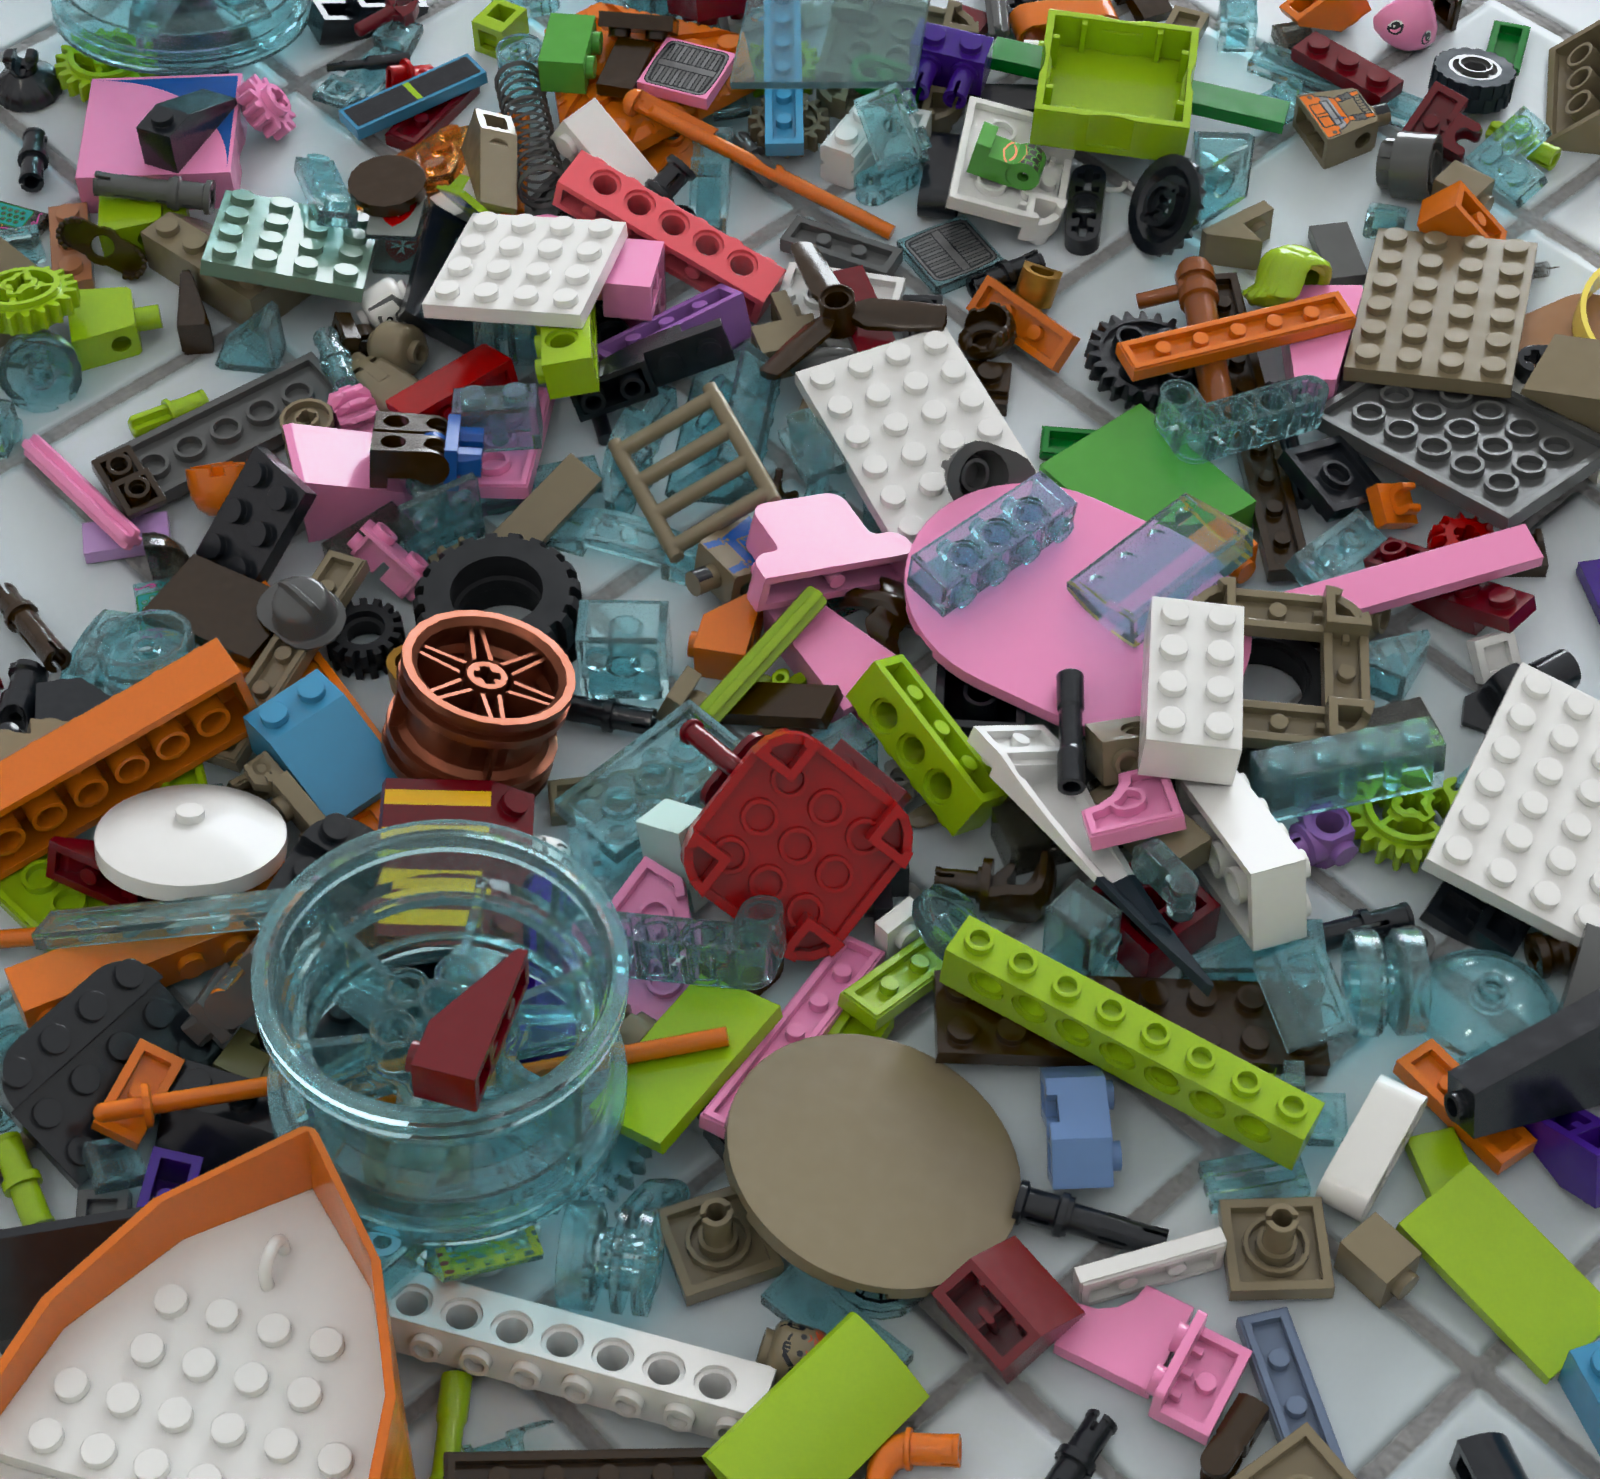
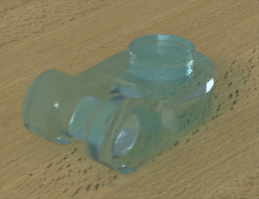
M1148 838L1135 846L1132 851L1133 859L1131 860V867L1135 876L1143 884H1149L1167 902L1166 913L1169 918L1176 922L1191 920L1195 914V898L1199 889V879L1158 838Z

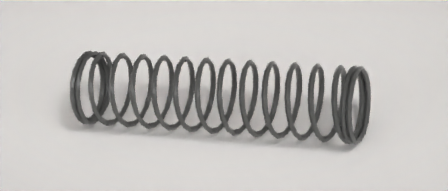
M524 60L512 61L503 65L498 70L494 82L501 114L507 116L521 114L512 118L513 123L520 124L515 127L516 132H523L517 135V141L519 139L527 140L521 144L517 143V155H520L517 157V194L520 200L528 207L547 209L554 206L552 205L553 201L537 204L527 199L548 201L553 199L554 195L547 198H534L522 190V188L531 192L552 190L556 187L557 182L545 189H532L525 186L523 181L531 184H542L551 181L557 175L560 178L564 173L560 153L554 141L550 140L551 135L554 133V125L550 115L546 91H541L539 69L534 64ZM526 66L533 70L514 71L507 74L499 83L501 75L511 67ZM527 73L538 79V81L529 78L516 79L508 83L501 91L503 83L515 74ZM528 81L537 85V88L530 86L519 87L510 91L507 96L504 94L511 85L517 82ZM520 90L534 91L530 95H522L515 99L510 97ZM511 106L516 107L513 110L509 109ZM523 107H536L527 112H516ZM537 115V117L530 120H518L524 116ZM541 117L544 118L543 122L538 121V119ZM527 124H539L530 129H520ZM543 125L546 127L545 130L539 129ZM540 132L539 135L534 137H522L529 133ZM544 134L548 135L547 139L541 137ZM533 141H543L534 146H524ZM546 143L550 144L549 147H544L543 145ZM521 148H523V149H528V150L524 151L523 153H522V152H519V150H520ZM533 150H544L538 154H527ZM548 151L552 153L551 156H547L545 154ZM523 157L530 158L525 162L521 160ZM535 159H546L539 163H529ZM550 160L554 162L552 165L545 164ZM525 165L533 166L527 170L522 169ZM549 171L554 173L549 178L541 181L527 179L529 175H541Z

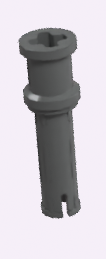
M96 171L94 174L96 177L93 178L94 196L167 204V207L173 211H179L180 208L203 210L205 215H212L216 201L215 180H207L206 183L184 181L182 176L170 177L169 180L101 171Z

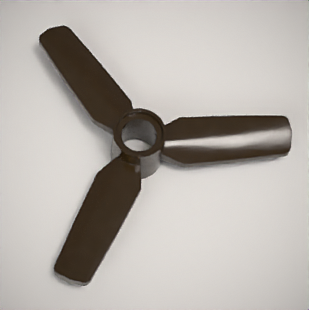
M799 241L791 245V253L812 298L819 303L820 316L805 324L759 369L760 376L767 380H777L828 338H848L857 331L858 327L867 331L942 332L947 324V307L943 304L869 298L855 302L854 291L849 286L839 283L817 246L811 242Z

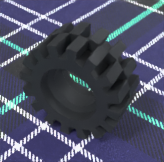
M359 598L360 605L356 606L350 600L345 610L347 620L343 631L333 642L326 645L329 661H332V666L336 671L341 669L342 675L347 678L353 672H355L356 680H364V674L370 673L371 680L379 678L378 671L383 670L387 675V656L394 648L403 645L406 640L401 615L398 611H394V606L390 603L383 607L382 600L374 598L371 605L368 604L367 598ZM363 634H377L380 636L377 640L367 644L350 642L355 637Z

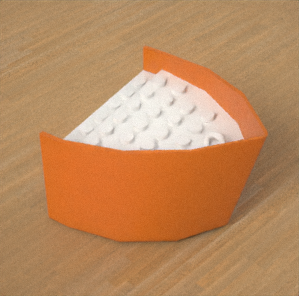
M308 1126L296 1128L153 1198L41 1297L0 1358V1479H416L381 1260L319 1133L314 1128Z

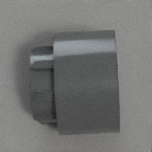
M1399 131L1396 138L1390 137L1383 140L1376 162L1377 185L1381 189H1388L1392 198L1423 200L1431 196L1433 181L1442 172L1444 148L1441 134Z

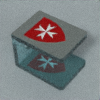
M427 193L419 205L418 202L411 205L410 211L405 214L392 217L369 216L365 231L366 238L378 240L371 266L374 274L410 275L426 214L429 210Z

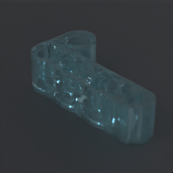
M1302 375L1206 403L1196 387L1191 383L1180 379L1168 380L1160 387L1154 423L1180 460L1190 464L1205 463L1317 429L1322 422L1329 387L1323 379L1317 376Z
M757 895L745 900L740 906L734 922L606 911L591 917L586 926L592 967L597 973L611 977L757 990L766 987L773 981L787 949L783 904L781 900L770 895Z

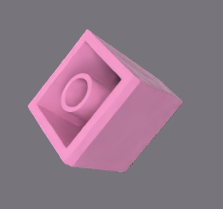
M294 423L282 425L292 472L317 494L303 519L309 543L362 532L359 529L369 519L376 524L382 522L387 526L409 522L406 505L413 503V497L408 479L389 478L387 488H370V445L373 432Z

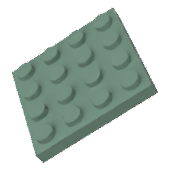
M244 189L225 190L201 259L200 275L362 303L378 235H368L365 233L370 215L363 211L346 212L332 209V207L321 203L312 205L296 203L290 198L283 196L263 197L254 195L251 191Z

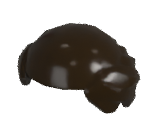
M990 302L985 308H972L965 319L964 329L958 337V343L963 353L974 360L980 361L992 360L1007 353L1014 345L1015 338L1017 337L1016 323L1012 313L1007 310L1005 305L1001 306L1000 303Z

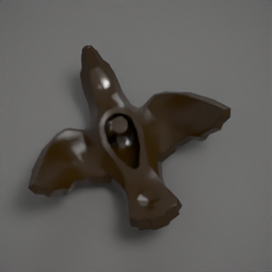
M881 576L879 579L881 585L879 591L854 588L846 592L838 608L850 607L869 613L865 619L868 635L895 655H899V633L904 628L913 630L906 612L903 583Z

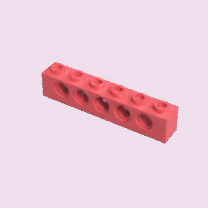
M581 150L557 181L552 205L576 219L595 220L606 218L611 221L626 222L627 238L664 241L666 272L700 292H704L720 283L743 292L749 319L754 324H757L771 304L770 293L780 290L786 269L779 266L773 259L764 257L748 248L739 239L726 235L711 226L703 218L696 217L685 211L669 198L658 195L643 186L635 178L628 177L612 168L601 158L594 157Z

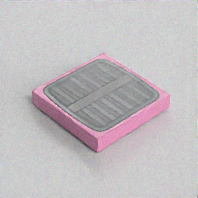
M667 37L637 80V89H642L657 98L707 110L736 67L737 54Z

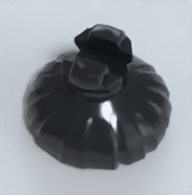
M17 48L4 51L2 62L5 69L0 73V105L5 109H10L14 112H34L54 103L62 94L63 90L57 79L55 67L46 61L39 60V52L37 50L27 48L25 58L17 55Z

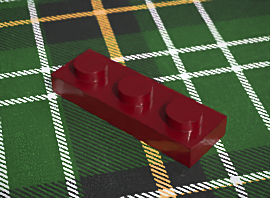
M1314 31L1292 47L1290 60L1341 89H1357L1370 105L1382 102L1387 104L1402 92L1403 79L1317 31Z

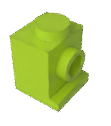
M493 0L471 21L475 51L503 62L509 59L508 52L529 33L527 9L506 0Z

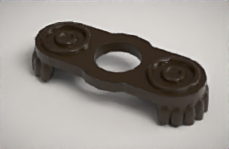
M71 216L60 222L56 229V239H58V244L62 245L63 249L66 250L71 247L85 254L94 264L108 266L122 273L124 280L129 279L132 281L134 278L139 279L147 268V259L144 251L137 245L121 238L112 228L98 226L82 217ZM104 235L113 241L115 249L111 255L102 257L93 251L92 240L97 236Z

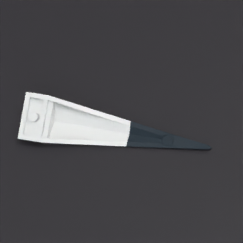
M1045 725L973 726L967 742L981 756V760L992 768L989 777L1209 997L1214 987L1213 982L1156 908L1119 847L1113 846L1092 851L1083 824L1081 811L1095 806V803L1087 787L1081 794L1073 796L1065 795L1058 791L1057 753L1059 751V740Z

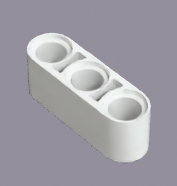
M1383 1074L1380 1075L1326 1169L1315 1197H1321L1322 1202L1362 1223L1414 1132L1425 1110L1428 1097Z

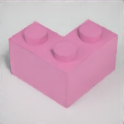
M626 239L597 300L603 301L604 317L620 318L631 328L643 321H652L653 316L666 310L664 241Z

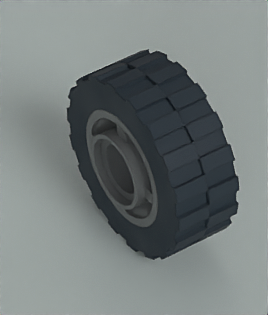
M1452 48L1448 51L1440 52L1439 56L1436 55L1434 58L1428 88L1430 90L1434 82L1438 81L1468 98V106L1464 110L1468 114L1484 115L1492 112L1497 113L1501 109L1508 107V103H1510L1517 72L1514 70L1512 63H1509L1506 58L1496 55V53L1477 48Z

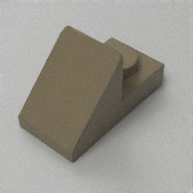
M1263 200L1202 229L1199 256L1205 258L1211 265L1257 270L1261 258L1262 243L1270 238L1274 208Z

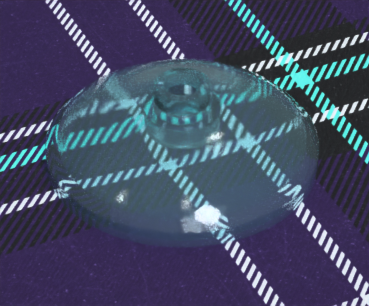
M1482 949L1454 951L1432 961L1419 975L1411 1001L1415 1023L1426 1041L1433 1038L1460 1065L1556 1013L1558 1009V1002L1553 991L1535 970L1516 958Z

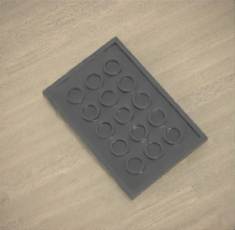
M1356 382L1309 412V426L1329 437L1340 435L1360 454L1501 530L1519 525L1600 469V434L1513 390L1511 398Z

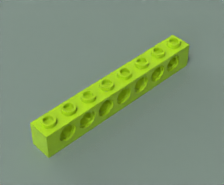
M970 915L945 949L939 982L1292 1171L1317 1125L1325 1105L1321 1100Z

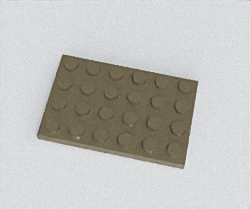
M1398 227L1389 229L1378 228L1361 302L1356 315L1357 320L1352 331L1344 364L1343 380L1511 398L1516 359L1520 349L1538 243L1526 242L1521 239H1492L1480 235H1470L1468 237L1451 236L1439 231L1423 233L1408 231Z

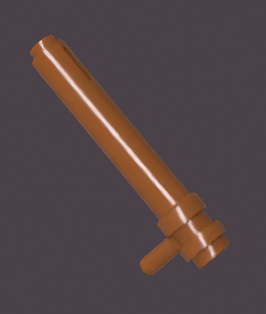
M1200 256L1187 257L1179 263L1174 276L1175 285L1136 294L1139 310L1179 300L1180 309L1186 316L1187 326L1219 319L1217 306L1220 299L1214 268L1205 258ZM1227 359L1196 366L1195 373L1205 427L1214 435H1227L1233 431L1238 420Z

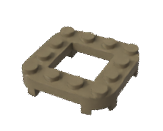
M1221 577L1218 579L1217 585L1203 590L1197 596L1194 595L1192 601L1244 606V636L1320 643L1321 706L1243 699L1242 748L1317 755H1346L1354 752L1357 744L1362 740L1375 706V700H1371L1369 634L1372 628V620L1369 611L1363 613L1353 602L1341 596L1343 589L1326 585L1323 596L1236 588V577Z

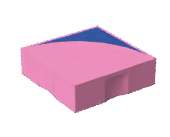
M242 73L92 79L75 176L81 202H87L89 212L98 213L99 196H94L93 178H96L94 176L96 171L169 180L170 177L182 176L184 181L206 183L207 180H215L216 201L214 209H218L225 190L233 191L240 189L242 169L240 155L246 142L248 125L242 114V105L237 102L234 109L179 173L145 164L136 127L156 104L201 89L234 98L239 97L240 94L236 88L244 82Z

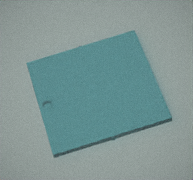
M747 0L730 78L731 89L916 88L930 0Z

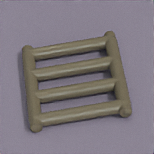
M715 382L705 384L702 388L703 394L623 441L621 438H614L607 444L615 463L671 563L680 562L684 558V551L700 543L702 539L729 526L753 512L758 505L782 499L726 398ZM712 408L721 425L643 471H639L631 456L632 454ZM730 440L739 457L657 504L648 488L649 486ZM749 473L757 487L756 490L681 534L674 535L666 520L667 518L742 474Z

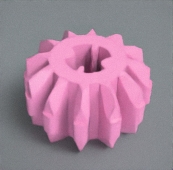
M361 383L353 386L349 384L329 394L327 404L333 410L336 428L373 432L376 411L379 410L369 389Z

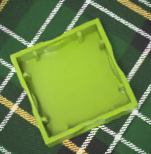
M1049 9L1030 144L1157 160L1168 154L1185 156L1190 130L1193 101L1192 83L1196 67L1200 28L1151 21H1123L1102 15Z

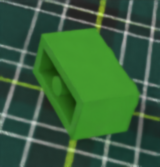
M550 13L538 58L541 91L586 94L589 80L596 78V55H601L603 49V33L597 31L595 15Z

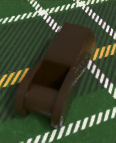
M1238 1394L1216 1430V1434L1201 1455L1200 1479H1230L1236 1475L1243 1462V1458H1246L1269 1419V1407L1265 1403L1249 1394Z

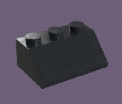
M186 1059L168 1092L250 1078ZM291 1092L161 1113L155 1146L204 1157L200 1174L202 1175L296 1128L303 1126L314 1128L319 1133L323 1144L330 1133L322 1100Z

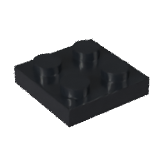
M1340 435L1285 449L1277 460V463L1286 472L1289 479L1300 489L1313 505L1315 511L1327 523L1371 510L1366 489L1376 483H1382L1354 448Z

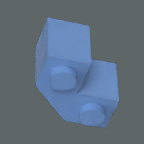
M1095 1065L1040 1067L1041 1117L1046 1126L1047 1177L1052 1189L1114 1187V1171L1122 1170V1149L1120 1140L1113 1141L1109 1110H1114L1113 1080H1106L1102 1069Z

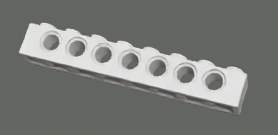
M381 1261L395 1351L414 1356L423 1362H436L464 1370L474 1376L494 1378L515 1384L525 1390L541 1391L563 1397L572 1403L592 1405L616 1412L623 1417L639 1418L667 1426L677 1432H690L715 1440H719L775 1384L777 1369L765 1364L453 1280L443 1283L435 1275Z

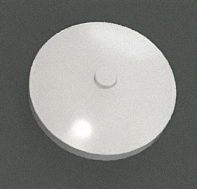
M209 784L166 786L127 798L111 808L101 818L94 833L95 860L99 870L109 881L132 894L169 902L210 901L250 890L275 874L281 867L287 854V828L282 815L274 806L249 792Z

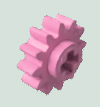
M254 74L236 88L240 94L236 100L242 105L241 110L246 121L255 130L263 132L267 139L273 136L276 141H279L296 127L292 120L296 115L291 111L288 97L277 85L269 83L266 77L260 80Z

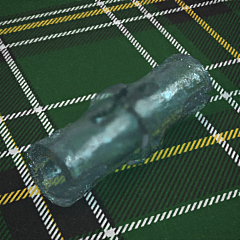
M328 326L331 336L329 338L325 327H321L314 333L313 342L320 354L319 364L321 370L325 375L329 376L333 391H338V388H341V386L359 384L352 369V356L342 346L338 331Z

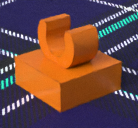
M1414 482L1376 483L1366 489L1376 529H1408L1418 524L1416 514L1422 507L1420 503H1413L1410 490L1416 488Z

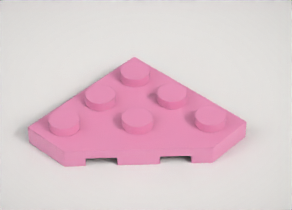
M644 856L578 944L576 983L595 995L603 991L609 992L630 1004L633 1014L637 1015L642 1011L652 1018L659 1020L700 974L687 888L683 878Z

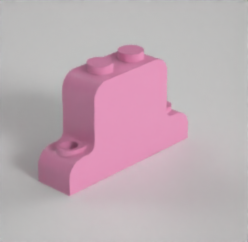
M823 493L762 503L755 508L746 541V548L755 560L750 570L752 577L747 592V599L755 611L760 612L790 606L808 586L820 590L826 599L845 596L846 592L854 588L880 590L879 579L881 576L903 583L907 556L912 544L906 537L898 533L885 532L875 534L868 531L847 501L836 494Z

